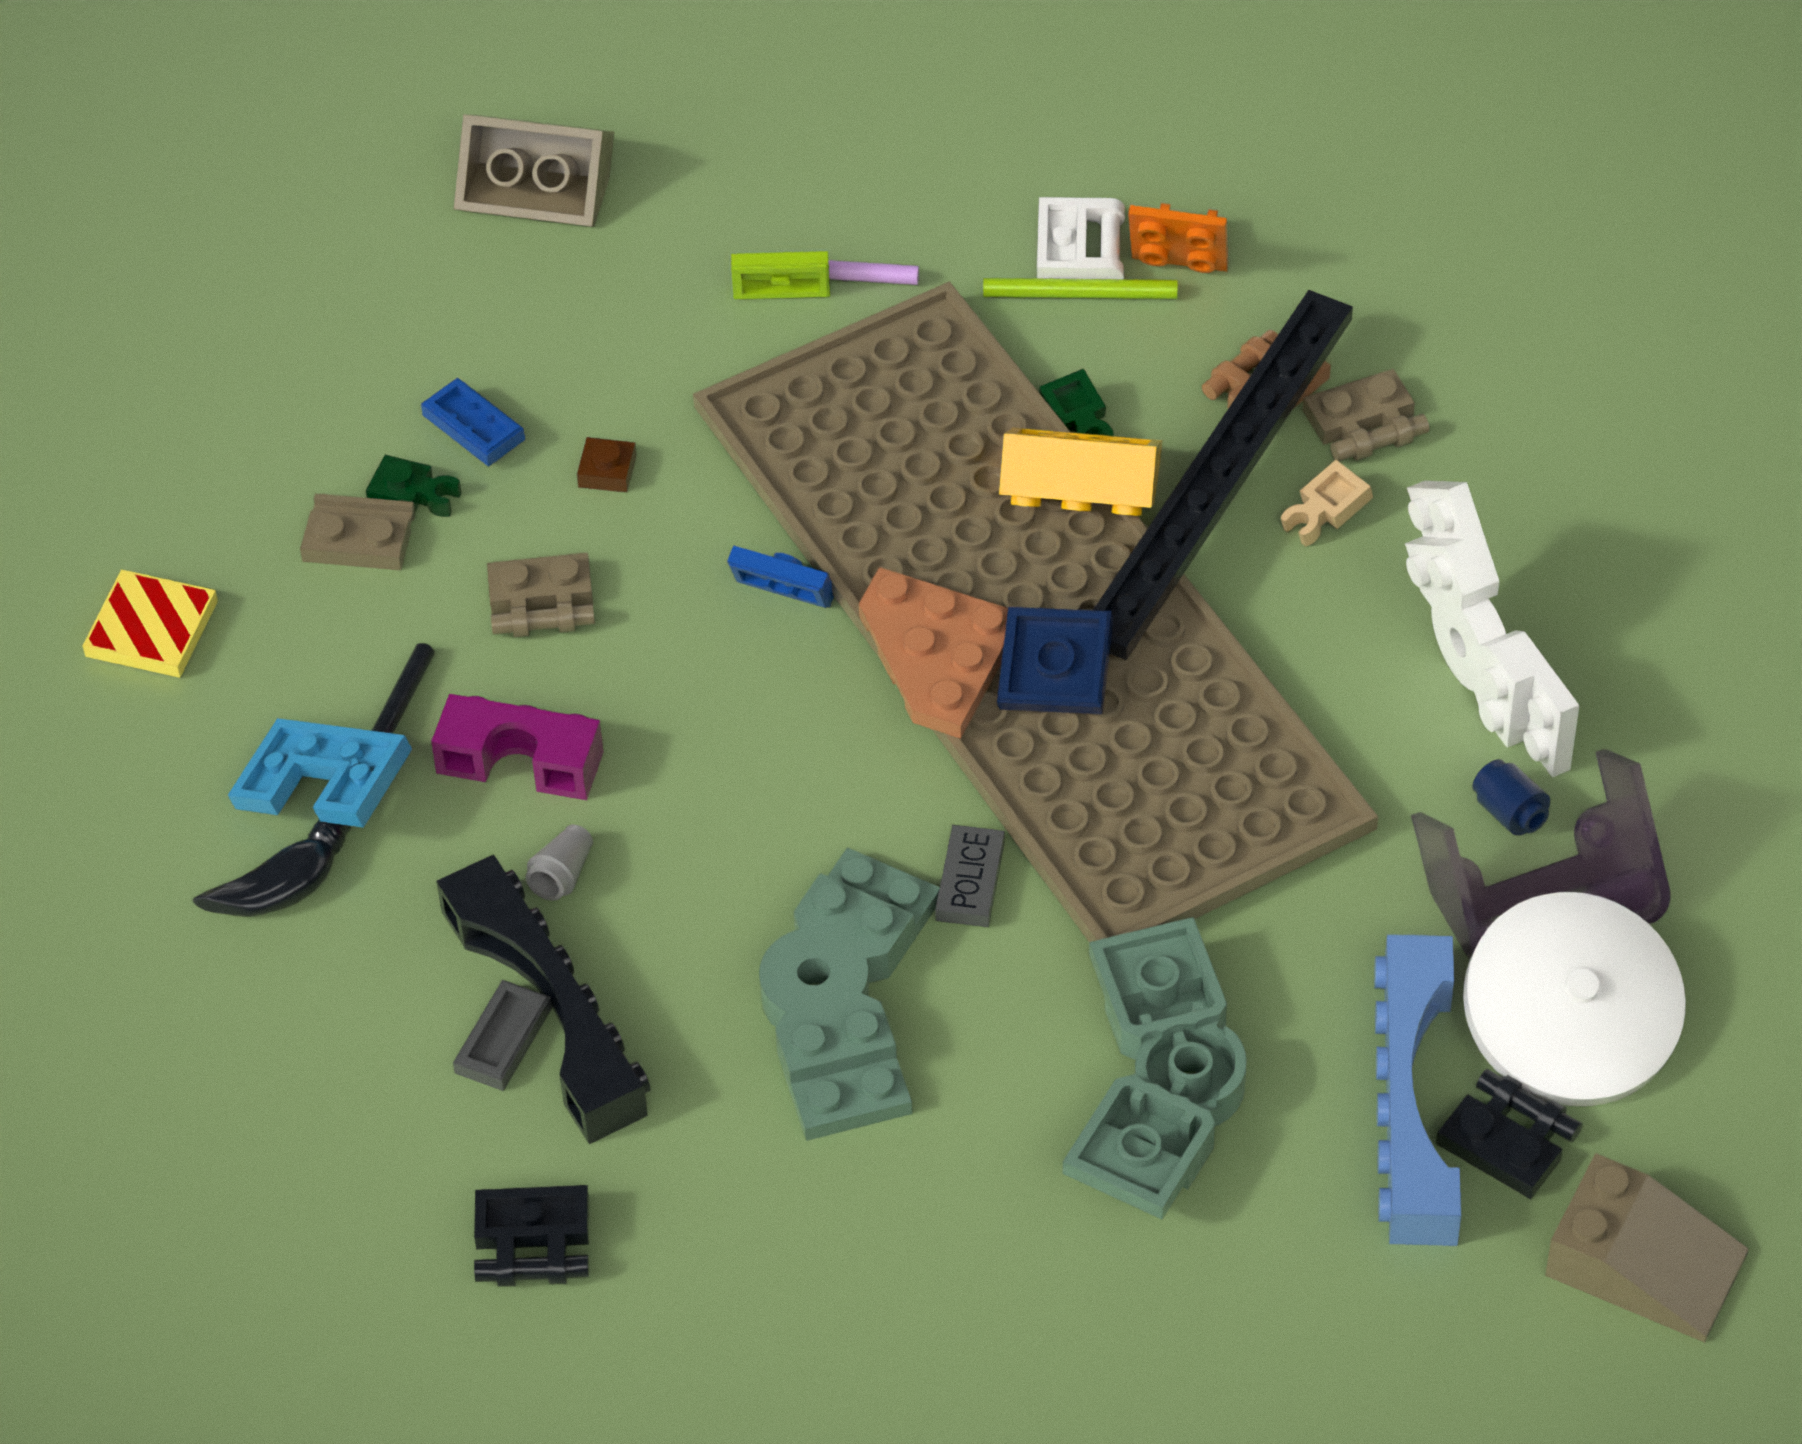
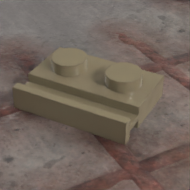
M315 493L313 511H310L300 547L302 562L401 571L411 535V523L415 519L413 502Z

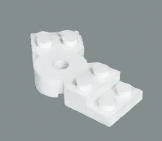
M1422 481L1407 487L1411 502L1408 504L1409 515L1415 527L1423 535L1420 538L1405 543L1409 558L1406 560L1407 571L1413 583L1420 588L1421 593L1432 607L1433 628L1445 661L1460 683L1467 689L1474 691L1479 705V714L1484 726L1490 732L1495 731L1507 748L1524 741L1530 757L1536 762L1540 761L1551 777L1569 771L1571 769L1579 704L1525 631L1515 630L1506 634L1503 623L1489 598L1498 595L1499 578L1467 482Z

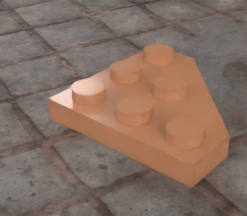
M879 567L859 602V617L866 631H870L878 647V655L893 685H897L905 701V709L912 722L961 739L1002 663L1008 608Z

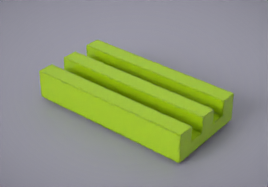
M828 251L731 254L734 299L830 297Z

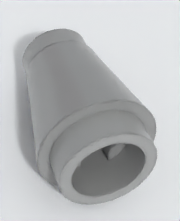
M569 825L530 858L526 873V882L529 888L539 897L551 901L570 894L576 885L589 850L593 845L591 834L579 825Z

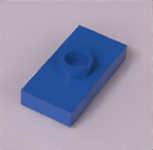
M458 377L421 403L422 415L488 467L525 440L523 427Z
M733 545L727 562L738 583L823 608H830L834 596L832 581L827 572L803 566L800 560L785 553H774L772 557Z

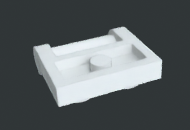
M1039 197L1037 278L1124 279V265L1120 261V226L1125 220L1124 204L1114 198ZM1087 222H1098L1101 225L1100 257H1086Z

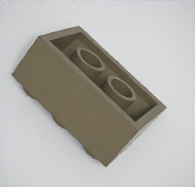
M463 114L454 210L593 227L595 226L610 179L615 131Z

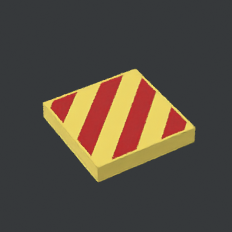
M121 569L82 645L85 657L181 678L218 602L216 590Z

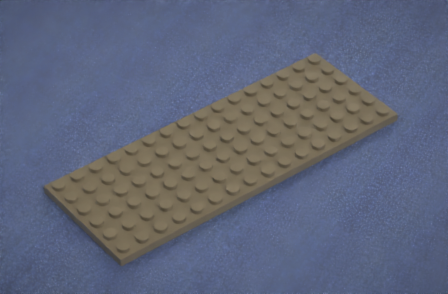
M950 281L693 394L694 408L813 569L829 574L832 581L833 596L878 657V647L870 631H866L859 617V602L879 567L1006 608L1093 610L1148 529L1138 516L1111 513L1112 504L1092 503L1091 511H1075L1062 509V500L1041 498L1040 507L1013 505L1011 504V495H999L1004 433L1013 427L1061 432L1070 431ZM1183 574L1128 659L1124 660L1109 654L1103 714L999 710L997 697L1001 672L1000 665L961 739L933 730L1089 942L1194 917L1196 919L1377 830L1378 815L1185 574Z

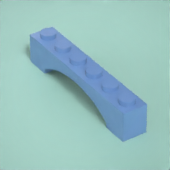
M1387 935L1385 956H1375L1374 989H1384L1385 1001H1376L1375 1034H1385V1047L1376 1048V1080H1386V1093H1377L1376 1120L1377 1127H1387V1140H1378L1377 1171L1378 1174H1388V1188H1379L1378 1221L1389 1222V1244L1458 1245L1461 1222L1460 1168L1448 1167L1431 1143L1418 1112L1412 1077V1066L1416 1052L1429 1025L1439 1012H1451L1454 986L1453 936Z

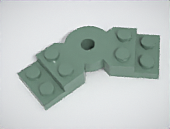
M848 847L828 876L822 873L818 875L793 911L795 930L777 939L767 949L759 968L763 1011L770 1023L776 1027L777 1054L806 1141L912 1114V1100L897 1060L896 1043L881 1001L869 996V983L887 979L891 976L936 909L940 887ZM812 983H820L818 985H808Z
M1194 917L1089 942V956L1105 996L1107 1018L1120 1053L1135 1060V1074L1114 1080L1063 1160L1064 1175L1162 1220L1182 1187L1189 1189L1214 1148L1215 1126L1225 1122L1237 1111L1245 1093L1246 1052L1239 1037L1226 1026L1227 1002ZM1185 1071H1194V1072H1197V1073H1196V1074H1187V1073H1184V1072H1185Z

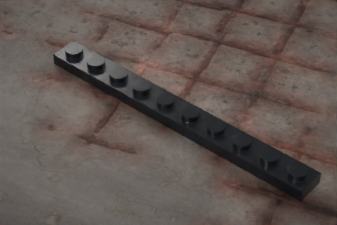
M1308 290L1094 607L1093 610L1112 612L1113 627L1110 654L1124 660L1128 659L1352 321L1353 306Z

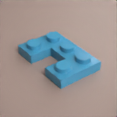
M277 718L229 792L228 797L235 809L278 815L303 776L329 780V782L312 807L321 822L364 828L412 751V748L405 735Z

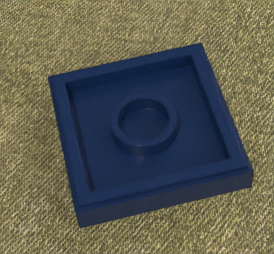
M1008 607L997 697L999 710L1103 714L1113 627L1112 612Z

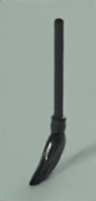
M416 644L371 731L394 733L434 656V650L429 644ZM318 819L308 834L307 839L283 848L242 877L207 890L194 897L192 901L197 907L208 912L243 917L263 915L294 905L313 893L327 878L333 864L334 855L343 846L345 836L351 830V826L321 822Z

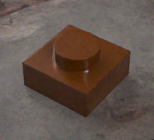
M587 437L577 472L578 488L627 493L637 456L635 442Z

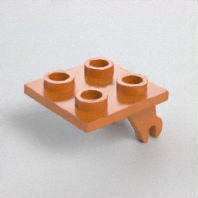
M1161 203L1160 209L1130 205L1128 216L1132 259L1140 260L1151 266H1164L1166 264L1188 266L1191 270L1201 273H1210L1214 270L1227 272L1229 264L1227 218L1217 217L1218 210L1209 209L1207 215L1172 211L1170 210L1171 204Z

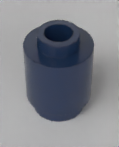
M1496 759L1486 764L1476 775L1472 787L1473 791L1477 794L1478 803L1513 835L1533 833L1544 825L1549 816L1550 797L1514 763H1505L1501 759Z

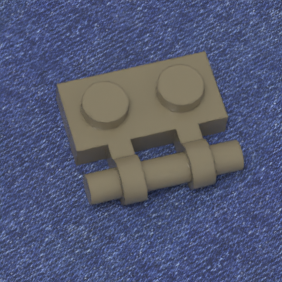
M1394 369L1303 397L1304 414L1323 445L1331 443V453L1334 460L1337 461L1351 457L1358 461L1372 456L1373 450L1391 444L1398 448L1412 443L1413 437L1429 432V423L1424 414L1414 416L1415 402Z
M588 552L487 563L493 635L513 633L514 638L529 636V631L559 628L560 633L575 631V626L595 624Z

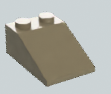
M1595 1153L1551 1239L1545 1276L1705 1343L1745 1261L1748 1248L1648 1174Z

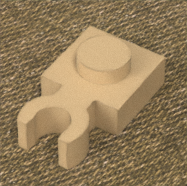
M1335 460L1300 490L1304 504H1296L1287 508L1281 515L1282 526L1286 532H1289L1297 524H1307L1298 533L1301 544L1305 547L1309 546L1319 538L1321 526L1326 522L1338 529L1373 498L1371 486L1339 461Z

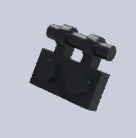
M1486 1069L1479 1077L1476 1088L1492 1096V1099L1486 1105L1467 1094L1437 1132L1436 1145L1525 1197L1532 1199L1561 1161L1562 1148L1549 1141L1551 1137L1556 1133L1566 1140L1574 1142L1582 1129L1583 1123L1567 1115V1108L1550 1099L1546 1103L1522 1089L1520 1081L1509 1075L1503 1078ZM1512 1108L1535 1121L1530 1129L1506 1117Z
M588 1185L475 1190L474 1240L476 1250L497 1249L496 1259L474 1261L475 1282L497 1281L498 1287L516 1286L517 1280L548 1279L549 1285L567 1284V1278L589 1277L588 1255L566 1256V1246L589 1245ZM548 1247L547 1257L516 1258V1248Z

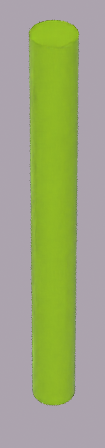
M983 278V297L1177 299L1178 280Z

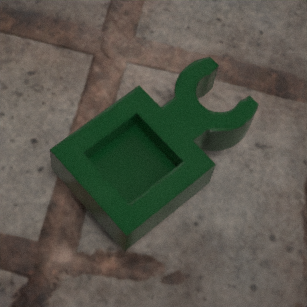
M1084 368L1039 386L1040 395L1069 431L1074 430L1075 433L1114 436L1111 426L1101 420V418L1105 417L1106 406Z
M386 454L366 488L367 498L413 502L415 512L420 504L427 506L432 514L440 517H450L452 513L450 499L441 496L450 495L460 498L462 494L459 479L450 475H441L433 478L430 465Z

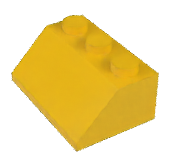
M1013 427L1004 433L999 495H1011V504L1019 506L1040 507L1041 498L1062 500L1061 508L1066 510L1091 511L1092 503L1112 504L1111 513L1142 515V507L1151 508L1155 503L1163 440Z

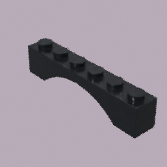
M493 854L437 880L441 912L465 950L490 957L515 970L534 985L541 994L551 997L552 1008L565 1033V1052L559 1073L563 1103L588 1144L647 1117L645 1093L649 1092L651 1088L643 1068L637 1061L631 1064L628 1062L623 1054L625 1047L617 1028L612 1022L605 1025L597 1014L600 1010L591 988L586 983L578 985L573 977L574 967L568 953L562 945L556 947L552 945L548 938L550 936L549 928L542 913L537 907L529 909L523 900L525 899V892L516 873L512 869L505 872Z

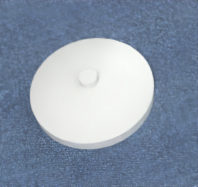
M1557 892L1544 894L1525 900L1504 912L1490 925L1481 937L1466 970L1463 994L1465 1015L1470 1032L1488 1063L1503 1078L1509 1075L1520 1081L1522 1089L1547 1102L1552 1099L1566 1106L1578 1107L1607 1104L1620 1100L1641 1089L1662 1069L1674 1051L1680 1038L1685 1018L1686 999L1681 972L1673 954L1661 936L1651 925L1628 908L1606 898L1587 893Z

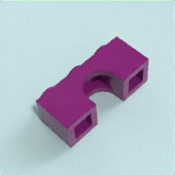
M450 693L431 740L436 774L487 782L490 771L498 760L508 755L522 754L532 758L536 792L586 801L604 753L600 720L588 718L581 714H563L537 709L531 705L518 706L490 701L480 696L467 697Z

